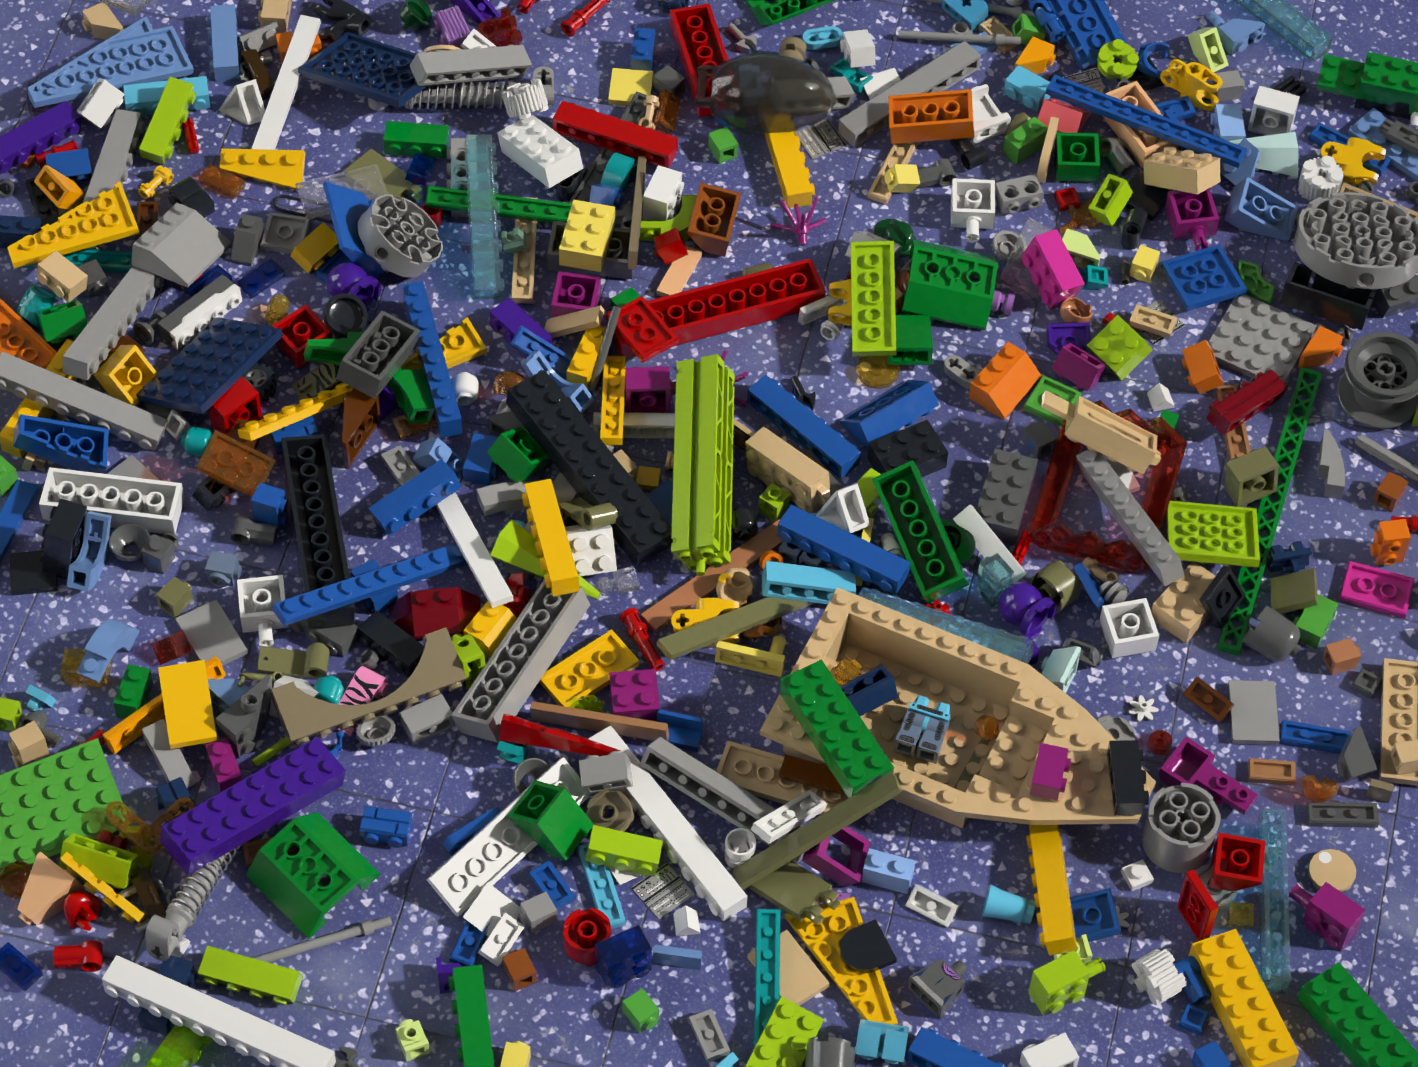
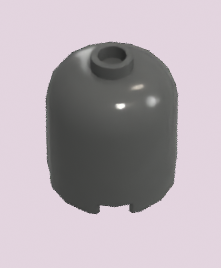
M1266 606L1257 618L1260 623L1256 629H1249L1242 642L1269 660L1282 662L1289 655L1294 657L1301 646L1298 645L1300 630L1293 622L1275 609Z
M829 1036L828 1041H818V1037H812L807 1041L805 1067H853L857 1047H850L851 1042L842 1038Z

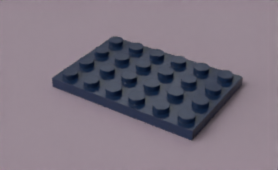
M346 32L298 68L300 76L309 80L321 82L325 85L398 108L428 86H418L409 66L416 53L350 32Z
M220 317L213 319L149 383L143 386L136 394L138 401L204 414L283 336L281 328Z

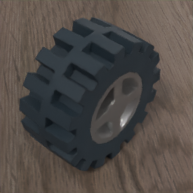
M256 362L242 377L259 392L260 404H262L263 400L267 402L269 397L272 398L274 396L277 385L275 373L271 370V367H266L264 363L258 365V362Z

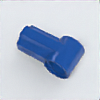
M1189 956L1173 963L1178 971L1177 973H1183L1187 986L1182 989L1191 1005H1202L1211 998V993L1201 977L1200 967L1194 956Z

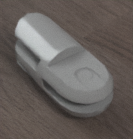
M1107 581L1100 587V595L1105 596L1104 600L1111 604L1124 602L1129 594V588L1120 582Z

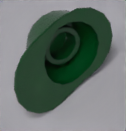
M405 0L399 16L404 22L403 29L409 27L417 31L423 26L430 24L432 13L424 0Z
M884 219L874 227L875 235L903 246L899 257L910 256L912 240H916L909 224L896 219Z
M941 520L959 562L964 563L968 561L976 549L974 536L954 522Z

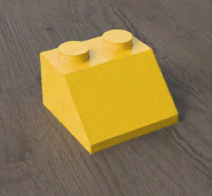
M487 601L464 629V636L467 634L472 635L484 656L490 659L517 618L509 608L503 605L492 608L489 601Z

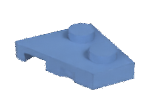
M1245 138L1238 144L1247 148L1246 155L1239 168L1223 162L1220 164V174L1235 186L1246 177L1250 179L1254 177L1255 166L1261 155V152Z

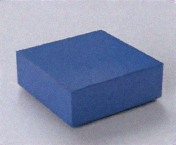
M1186 1003L1177 1027L1201 1036L1210 1012Z

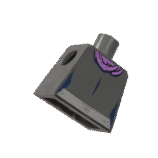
M938 959L909 977L908 989L941 1019L962 994L965 985L962 976L968 969L960 960L950 967L943 959Z

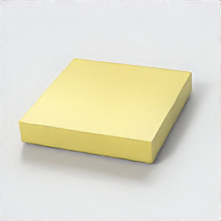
M613 68L608 104L628 106L636 91L645 95H651L653 71Z

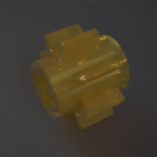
M854 659L852 661L842 660L834 670L837 677L835 679L836 682L841 686L863 675L860 670L862 666Z

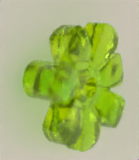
M589 695L588 699L585 696H581L578 699L579 704H576L574 707L604 713L600 710L604 706L603 701H596L595 695Z

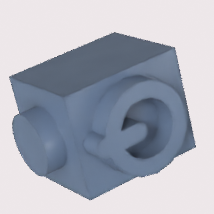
M211 551L205 567L207 581L213 586L220 588L227 585L234 586L236 578L239 579L242 572L238 556L230 552Z

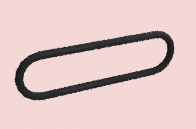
M284 194L277 196L273 201L276 210L333 223L332 220L279 208L276 202L280 198H289L329 208L328 204Z

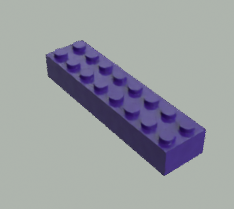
M317 737L163 825L160 842L184 872L190 875L341 787L346 770Z

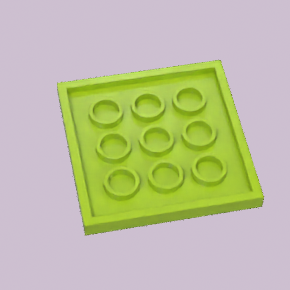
M1167 500V542L1181 561L1259 567L1260 552L1257 508Z

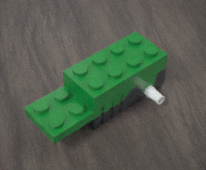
M1367 52L1365 63L1324 54L1316 90L1356 98L1354 108H1365L1364 110L1369 111L1374 107L1386 115L1410 119V128L1418 130V62Z

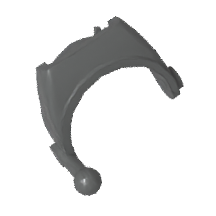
M1067 638L1059 647L1061 649L1073 647L1071 645L1089 651L1090 653H1087L1081 649L1079 660L1096 667L1097 665L1100 666L1105 651L1109 649L1108 644L1104 643L1101 645L1099 654L1094 646L1073 638Z

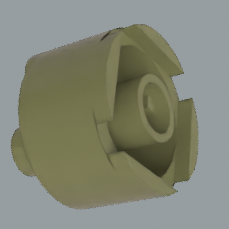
M1061 560L1049 563L1030 577L1028 581L1029 584L1039 590L1042 599L1048 597L1053 600L1057 605L1055 614L1060 613L1079 598L1080 586L1082 585L1079 576L1073 574Z

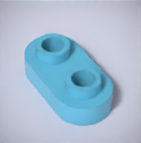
M835 26L809 29L803 33L802 40L805 42L807 49L810 50L836 47L840 45L843 33L841 29Z

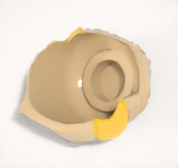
M742 567L727 569L718 578L716 587L718 598L737 601L739 605L747 603L748 598L753 594V589H755L752 574L748 569Z

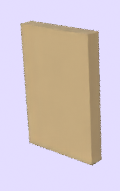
M785 930L780 933L779 999L782 996L800 1006L827 989L830 983L789 931ZM756 949L748 953L747 956L754 967Z

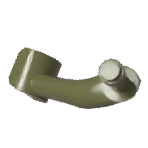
M280 671L269 675L272 687H274V682L283 676ZM241 673L239 674L240 680L237 686L241 688L244 680L261 681L267 674Z

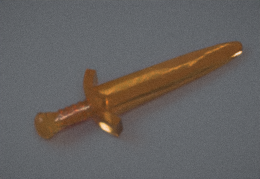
M1095 195L1077 210H1075L1073 204L1068 206V212L1072 220L1061 227L1062 235L1065 234L1066 229L1074 230L1079 224L1096 227V218H1092L1093 216L1088 209Z

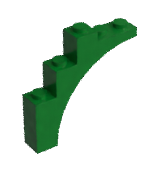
M348 332L346 339H307L304 351L305 361L340 365L341 360L364 332ZM400 367L386 386L394 391L395 400L404 411L409 424L430 423L434 412V405L423 369L402 370Z

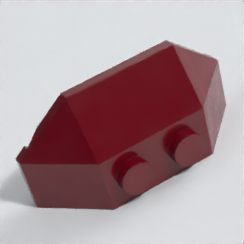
M458 587L410 591L389 605L390 621L414 639H423L424 635L447 627L450 636L463 634L464 629L481 609L480 597Z

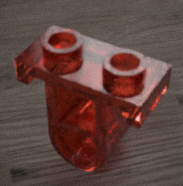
M509 8L501 9V17L485 20L478 26V32L497 47L520 45L519 42H522L521 31L516 29L515 15H511Z

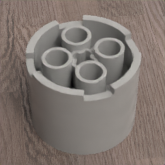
M1181 783L1180 785L1167 788L1163 787L1153 796L1142 833V845L1146 855L1155 865L1166 871L1186 873L1193 869L1196 870L1206 863L1211 855L1221 819L1219 810L1213 801V796L1203 788L1190 783Z

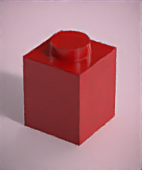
M677 227L653 238L656 245L653 247L654 253L658 259L662 258L665 265L688 255L685 241Z

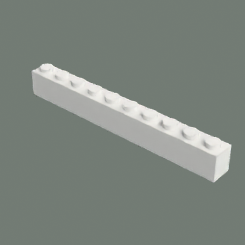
M610 725L590 737V740L626 753L630 759L633 786L616 790L622 792L630 800L633 812L636 811L640 816L642 825L652 831L654 839L663 840L662 846L667 850L669 859L672 863H677L681 868L684 878L687 881L691 880L695 885L698 896L706 899L711 912L715 916L718 915L724 922L747 907V895L649 772L639 765L640 761Z
M116 955L102 978L104 990L108 995L114 998L119 996L134 1007L141 1006L146 1008L154 1016H164L177 1026L182 1027L184 1025L191 1028L199 1036H209L219 1045H229L242 1055L248 1056L249 1054L254 1056L264 1065L269 1066L272 1064L276 1067H334L336 1063L335 1052L118 955Z

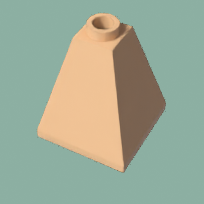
M39 852L17 908L21 912L18 917L29 926L32 922L38 925L64 910V900L71 892L87 890L73 876Z

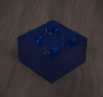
M639 925L595 944V967L608 990L613 987H622L627 981L636 977L642 978L649 971H652V948Z

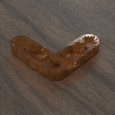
M187 797L179 798L151 826H148L120 801L109 803L105 809V814L108 821L143 853L154 855L164 847L160 842L162 823L175 819L172 815L173 813L176 817L186 813L185 811L181 812V806H188V809L191 810L195 805ZM114 809L116 811L120 810L122 816L125 818L123 822L122 819L117 815L113 816L112 811ZM138 823L140 829L136 833H129L127 831L128 825ZM144 834L150 841L154 840L155 845L153 847L151 845L147 846L142 838Z

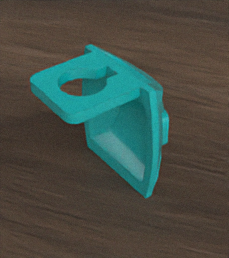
M32 283L22 297L16 314L26 323L39 330L40 325L35 311L52 307L55 299L60 301L61 298L51 291Z

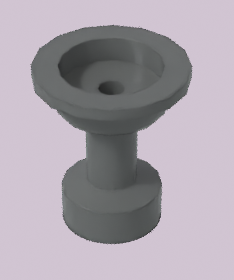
M158 310L153 314V321L149 324L136 322L133 325V331L137 338L144 344H152L154 341V330L158 328V322L165 318L167 314Z

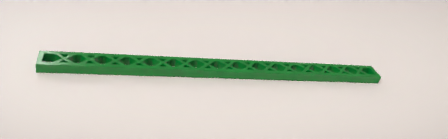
M1301 367L1274 457L1277 463L1286 461L1289 467L1282 469L1279 465L1278 478H1281L1284 484L1277 486V492L1267 495L1261 500L1257 513L1258 532L1265 529L1269 536L1261 538L1258 534L1259 547L1263 552L1260 555L1259 567H1256L1258 571L1251 574L1247 567H1241L1237 581L1242 589V585L1249 583L1253 589L1247 592L1243 589L1245 597L1242 601L1248 607L1242 610L1237 607L1224 625L1217 647L1219 651L1236 656L1240 654L1242 641L1249 624L1322 372ZM1303 377L1311 378L1316 381L1307 385ZM1305 393L1309 399L1302 401L1299 395ZM1301 410L1304 416L1297 418L1294 412ZM1296 427L1299 433L1292 435L1289 429ZM1291 444L1294 449L1287 452L1284 446ZM1275 495L1279 501L1271 503L1268 497ZM1270 512L1274 518L1267 521L1263 515ZM1239 619L1242 625L1235 628L1231 621ZM1233 637L1237 642V646L1224 643V640Z

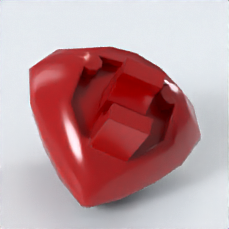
M78 890L71 892L65 898L63 909L70 929L73 930L81 927L83 930H91L92 927L89 926V922L96 920L98 914L102 911V902L97 896L88 891Z

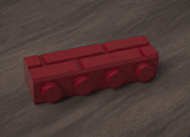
M1269 370L1264 374L1259 372L1252 379V382L1245 381L1240 385L1238 391L1234 392L1231 390L1222 401H1214L1209 406L1210 411L1207 415V420L1213 426H1216V430L1222 436L1226 435L1280 400L1288 389V385L1282 379H1279V376L1273 370Z

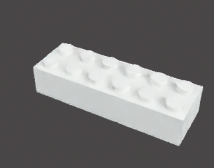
M49 467L39 507L42 519L51 520V510L53 506H58L62 498L87 506V513L92 511L111 515V528H118L121 525L132 523L143 526L148 532L176 534L185 497L182 483Z

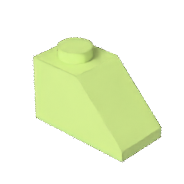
M1204 27L1187 35L1193 54L1204 66L1213 72L1229 66L1216 27Z
M1066 229L1062 240L1076 267L1085 269L1087 265L1099 267L1100 255L1089 237L1078 231Z

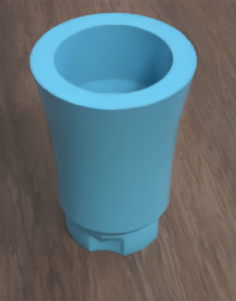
M990 884L982 917L1030 924L1035 910V901L1027 900L1026 897L1009 893Z

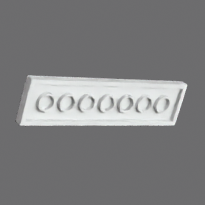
M564 757L556 761L537 779V781L565 788L579 806L592 795H587L583 790L581 778ZM527 789L427 879L428 883L456 917L460 916L472 905L487 882L493 886L537 845L534 840L507 816Z

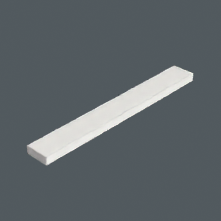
M300 15L252 149L275 150L302 77L298 73V68L308 60L321 24L319 18Z
M453 493L439 502L436 507L491 607L494 608L514 601L510 589L457 494Z

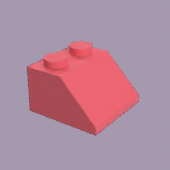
M1050 98L1044 99L1038 120L1048 127L1051 117L1059 118L1057 131L1080 133L1090 112Z

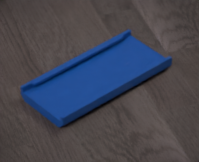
M1047 0L1052 8V12L1058 17V23L1066 30V35L1063 38L1081 72L1097 65V56L1104 44L1113 42L1116 39H1121L1127 44L1105 0Z

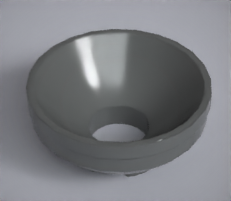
M132 523L121 525L112 532L109 538L112 554L122 561L131 562L142 558L141 549L150 539V535L141 525ZM129 545L138 547L134 553H127L125 548Z
M529 758L519 763L512 776V784L516 793L520 795L528 788L523 783V778L526 774L531 775L534 780H537L550 766L538 758Z

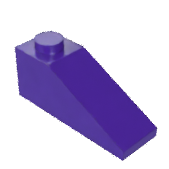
M449 0L455 7L459 6L463 13L485 29H488L502 17L488 0Z

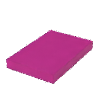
M1349 561L1338 601L1405 619L1415 578Z

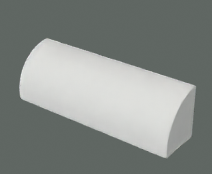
M594 412L593 429L599 432L601 431V412ZM624 412L623 438L674 439L675 413Z

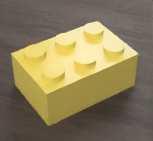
M573 200L559 247V265L602 272L615 225L614 206Z

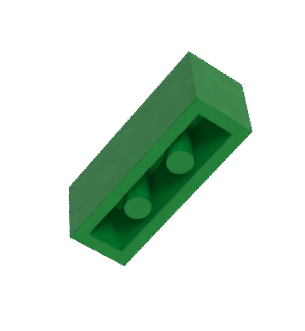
M386 121L383 140L384 153L447 158V147H449L450 140L449 125Z

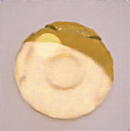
M887 355L861 356L857 363L856 373L858 379L864 385L870 388L882 389L896 382L899 377L900 365H888Z

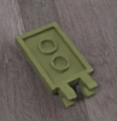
M372 148L342 171V177L373 200L384 194H391L393 198L399 200L407 194L415 202L423 198L419 194L422 188L416 184L415 179Z
M789 861L748 887L799 921L806 917L816 925H819L825 919L820 915L823 912V909L818 906L821 902L832 910H835L840 905V902L836 900L839 894L832 890L831 884L793 861Z

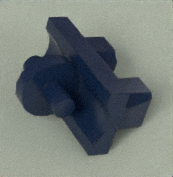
M1301 541L1291 543L1289 546L1290 551L1284 552L1281 545L1271 546L1269 551V571L1282 570V573L1289 572L1291 574L1304 570L1305 566L1309 565V556L1312 555L1310 547L1305 548Z

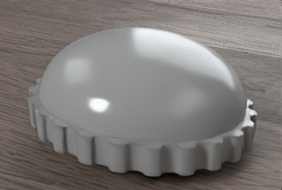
M1009 230L1000 231L994 236L992 241L995 255L1000 260L1009 263H1016L1022 260V254L1027 246L1020 235Z
M377 714L374 720L363 723L361 720L356 728L357 739L370 747H379L388 743L394 736L396 728L394 720L388 715Z

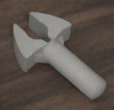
M733 23L728 25V31L739 41L736 43V50L750 54V48L747 45H751L756 51L757 40L755 34L745 36Z

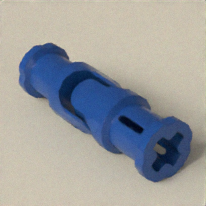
M1028 0L1029 7L1038 19L1041 27L1046 29L1050 35V41L1056 42L1066 35V30L1058 23V17L1052 12L1048 1Z

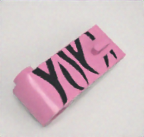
M361 666L343 694L339 705L367 704L372 702L373 698L378 699L380 696H385L389 689L388 679ZM360 721L353 723V727L343 732L352 737Z

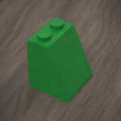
M537 780L531 784L507 815L512 822L550 856L565 861L574 853L576 847L587 836L594 825L565 788Z

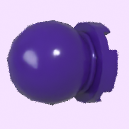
M352 262L338 264L330 271L327 277V291L331 297L341 293L352 294L364 303L367 312L370 310L368 306L373 299L375 301L379 299L382 291V285L376 278L367 276L362 267Z
M1016 582L1008 585L999 597V611L1006 622L1014 626H1020V633L1022 635L1029 633L1032 638L1044 631L1041 626L1047 619L1052 621L1057 611V605L1052 599L1048 597L1042 599L1039 590L1026 582Z

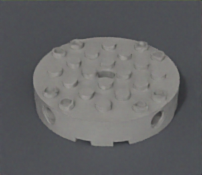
M1354 192L1332 193L1329 198L1323 199L1318 197L1308 203V207L1301 211L1294 239L1295 250L1304 264L1315 273L1348 288L1378 290L1394 287L1407 282L1418 272V219L1410 217V212L1396 203L1392 206L1383 202L1384 198Z

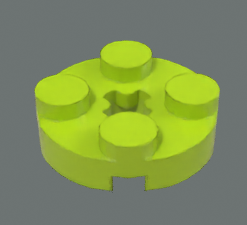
M1116 39L1113 42L1104 44L1100 48L1097 56V67L1109 79H1128L1137 68L1139 56L1130 45L1124 43L1121 39ZM1114 58H1119L1121 64L1119 62L1114 63Z

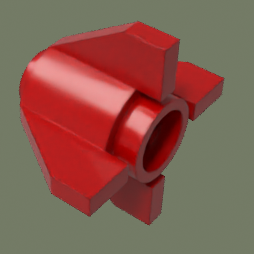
M515 573L505 580L514 601L505 603L503 606L509 608L517 618L526 607H523V605L528 604L529 596L534 594L533 589H527L526 586L522 587L525 584L524 573Z

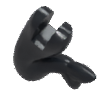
M322 0L331 8L328 9L317 4L314 9L315 13L321 18L338 21L319 34L321 40L332 39L334 42L345 31L362 36L367 33L371 26V16L344 0Z

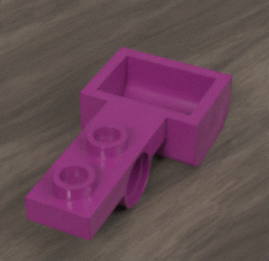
M1185 737L1160 768V779L1169 787L1180 785L1181 783L1197 785L1213 796L1215 804L1221 805L1226 803L1245 815L1257 800L1258 794L1214 767L1212 764L1215 755Z

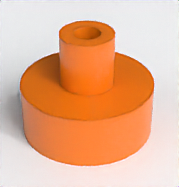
M773 550L764 552L759 560L762 570H764L766 561L784 563L782 556Z

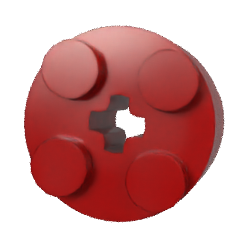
M595 908L573 911L566 918L563 927V947L567 955L572 960L586 966H593L608 955L612 945V929L609 918Z

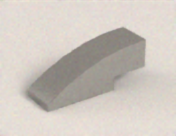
M1324 429L1320 443L1317 477L1325 478L1324 497L1341 499L1345 488L1344 463L1334 437L1329 430Z
M533 481L506 482L478 488L477 500L484 516L504 511L507 515L528 508V506L524 507L522 493H525L524 484Z
M161 719L143 728L144 740L153 753L155 761L167 782L169 783L176 778L182 777L188 790L196 787L197 783L180 748L170 749L165 721Z

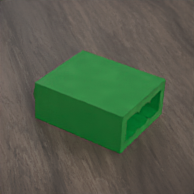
M896 315V355H887L888 365H932L933 344L930 315Z

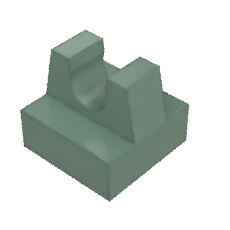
M513 228V231L501 232L506 255L527 250L526 232L523 228Z

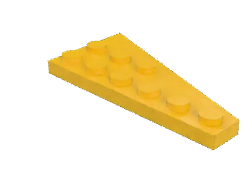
M121 181L114 185L115 188L110 191L99 193L98 198L91 202H84L58 217V221L55 223L44 225L38 233L27 235L8 246L7 249L13 267L18 268L43 261L55 251L64 255L139 234L137 223Z
M855 897L839 900L840 905L835 910H832L826 904L819 905L823 909L820 915L825 918L819 925L814 924L806 917L799 921L790 914H785V919L864 1020L898 1025L880 970L872 973H862L861 971L848 968L841 959L840 944L843 936L849 930L864 924Z

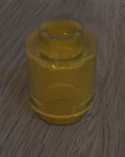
M277 294L269 300L265 320L271 326L288 316L290 303L286 296Z

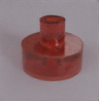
M1164 730L1152 732L1148 741L1149 749L1159 755L1170 751L1172 745L1171 735Z

